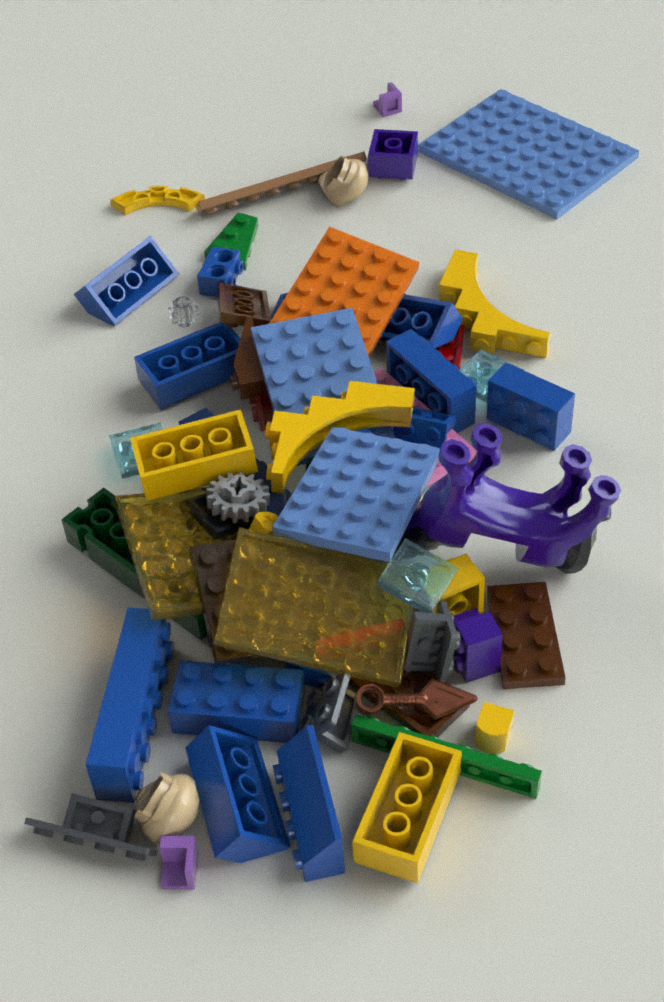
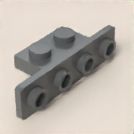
M71 794L63 826L27 817L24 822L26 825L34 826V834L52 838L54 832L65 834L63 841L82 846L84 839L96 842L94 849L114 853L115 847L127 850L125 857L145 861L146 855L156 857L158 852L156 849L128 843L134 822L133 817L137 809L76 794Z

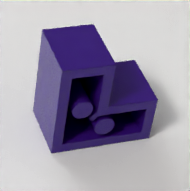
M477 608L454 615L455 629L460 632V646L453 653V667L456 673L461 672L466 683L499 673L503 634L491 613L479 614Z

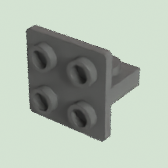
M439 601L436 613L414 612L402 659L404 670L434 672L436 680L446 683L447 676L453 672V653L460 646V632L455 629L454 615L450 613L446 601Z
M346 671L335 678L331 677L326 684L310 692L306 700V705H308L306 714L298 726V731H301L306 726L313 725L317 740L340 754L348 750L352 736L351 724L355 715H358L354 704L356 693L347 688L351 674Z

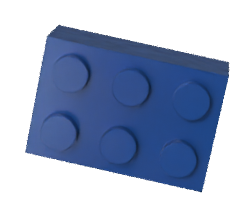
M505 362L488 380L486 419L555 451L571 433L575 393Z

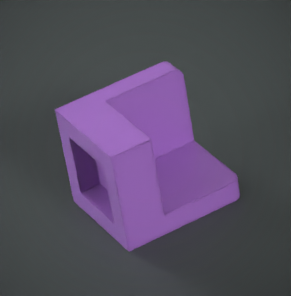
M392 82L387 83V93L380 94L379 100L373 101V106L382 117L402 112V93Z
M161 836L160 852L163 859L162 889H195L198 849L195 836Z

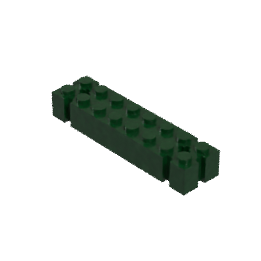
M104 487L87 500L88 506L85 509L77 507L61 519L69 544L82 553L85 550L88 551L89 558L157 609L164 610L168 617L199 640L208 637L188 550L190 547L127 503L121 507L119 498Z

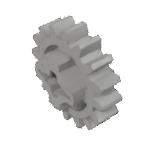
M228 472L227 478L219 475L217 476V482L211 481L210 488L206 490L207 508L212 509L214 516L221 514V520L223 521L230 517L233 523H236L238 519L242 518L246 523L249 517L252 516L254 518L257 513L266 512L267 506H269V487L263 485V479L255 481L253 474L245 477L243 472H239L235 476Z

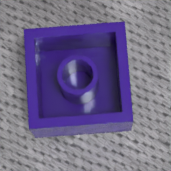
M374 129L368 152L369 177L413 180L418 157V131Z

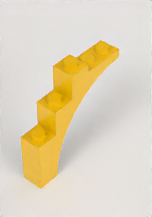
M455 249L439 283V300L452 302L463 318L460 325H465V329L471 330L470 350L495 355L497 349L546 358L549 352L550 332L526 326L497 310L481 292L476 280L478 253Z
M349 381L347 392L342 391L341 399L312 396L310 407L305 406L304 414L274 411L272 422H267L265 438L270 439L271 458L274 460L273 463H268L266 479L271 480V492L283 494L288 478L298 463L312 450L323 444L332 427H342L352 431L384 426L410 427L415 388Z

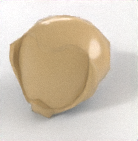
M340 156L329 170L320 175L318 183L321 185V189L333 204L341 207L363 194L368 184V172L364 162Z
M161 772L156 781L148 784L146 787H142L135 798L137 810L133 818L138 821L139 828L145 838L154 844L160 842L161 836L182 835L190 828L198 814L200 798L195 780L185 774L169 776Z

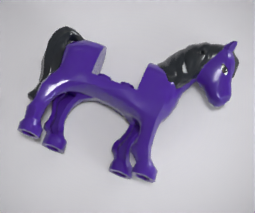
M482 423L475 426L470 438L471 444L476 450V455L470 462L471 454L469 447L463 442L453 439L443 442L438 459L448 474L433 483L424 493L423 499L416 507L391 561L373 560L375 562L398 564L401 561H409L418 555L437 549L439 546L463 548L470 534L473 533L516 543L515 555L518 562L545 568L556 567L566 574L577 573L588 563L591 549L596 541L598 524L611 519V506L618 500L621 488L619 483L612 477L607 475L595 477L588 488L591 500L581 511L569 517V507L582 499V487L591 478L589 466L592 458L590 452L582 446L574 444L566 446L559 462L565 471L564 477L559 484L543 494L508 487L484 475L488 470L499 465L502 452L499 447L503 437L501 431L494 425Z

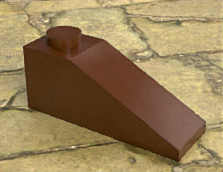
M247 317L234 360V375H230L233 391L238 390L240 400L268 394L251 336V327H254L252 317Z

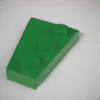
M238 212L204 251L205 259L212 247L239 250L240 260L244 264L243 270H246L247 260L251 254V245L255 240L258 229V218Z

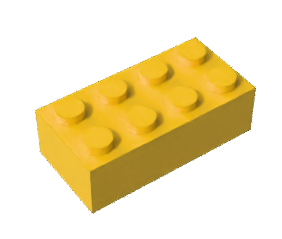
M241 409L130 438L146 501L210 485L211 481L217 482V476L219 475L227 478L228 472H231L234 476L238 475L239 472H243L244 476L258 472L254 448Z
M399 732L352 841L354 863L418 884L461 774L462 751Z

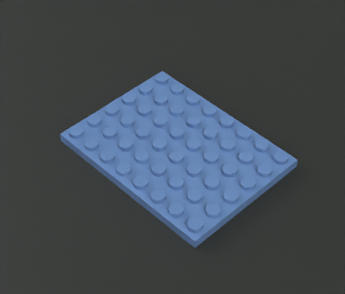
M502 89L418 144V152L555 219H559L634 162L639 155V150L627 144H623L612 139L610 136H605L594 131L592 128H587L573 120L560 116L558 113L551 112L540 105L533 104Z

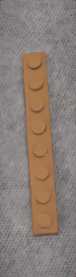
M364 151L345 157L362 162L367 160ZM336 160L199 201L195 207L198 214L205 212L207 216L218 212V208L224 206L227 209L239 206L240 201L247 200V203L259 200L260 195L268 194V197L279 194L281 192L280 189L288 187V190L299 188L301 183L306 181L309 184L318 182L320 175L329 170Z

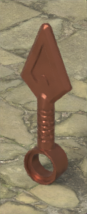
M431 679L419 693L384 694L378 686L367 684L358 690L354 704L357 711L364 716L377 714L382 706L415 705L420 706L434 720H437L475 703L478 698L472 693ZM367 692L373 693L378 699V705L374 708L365 707L361 703L362 694Z

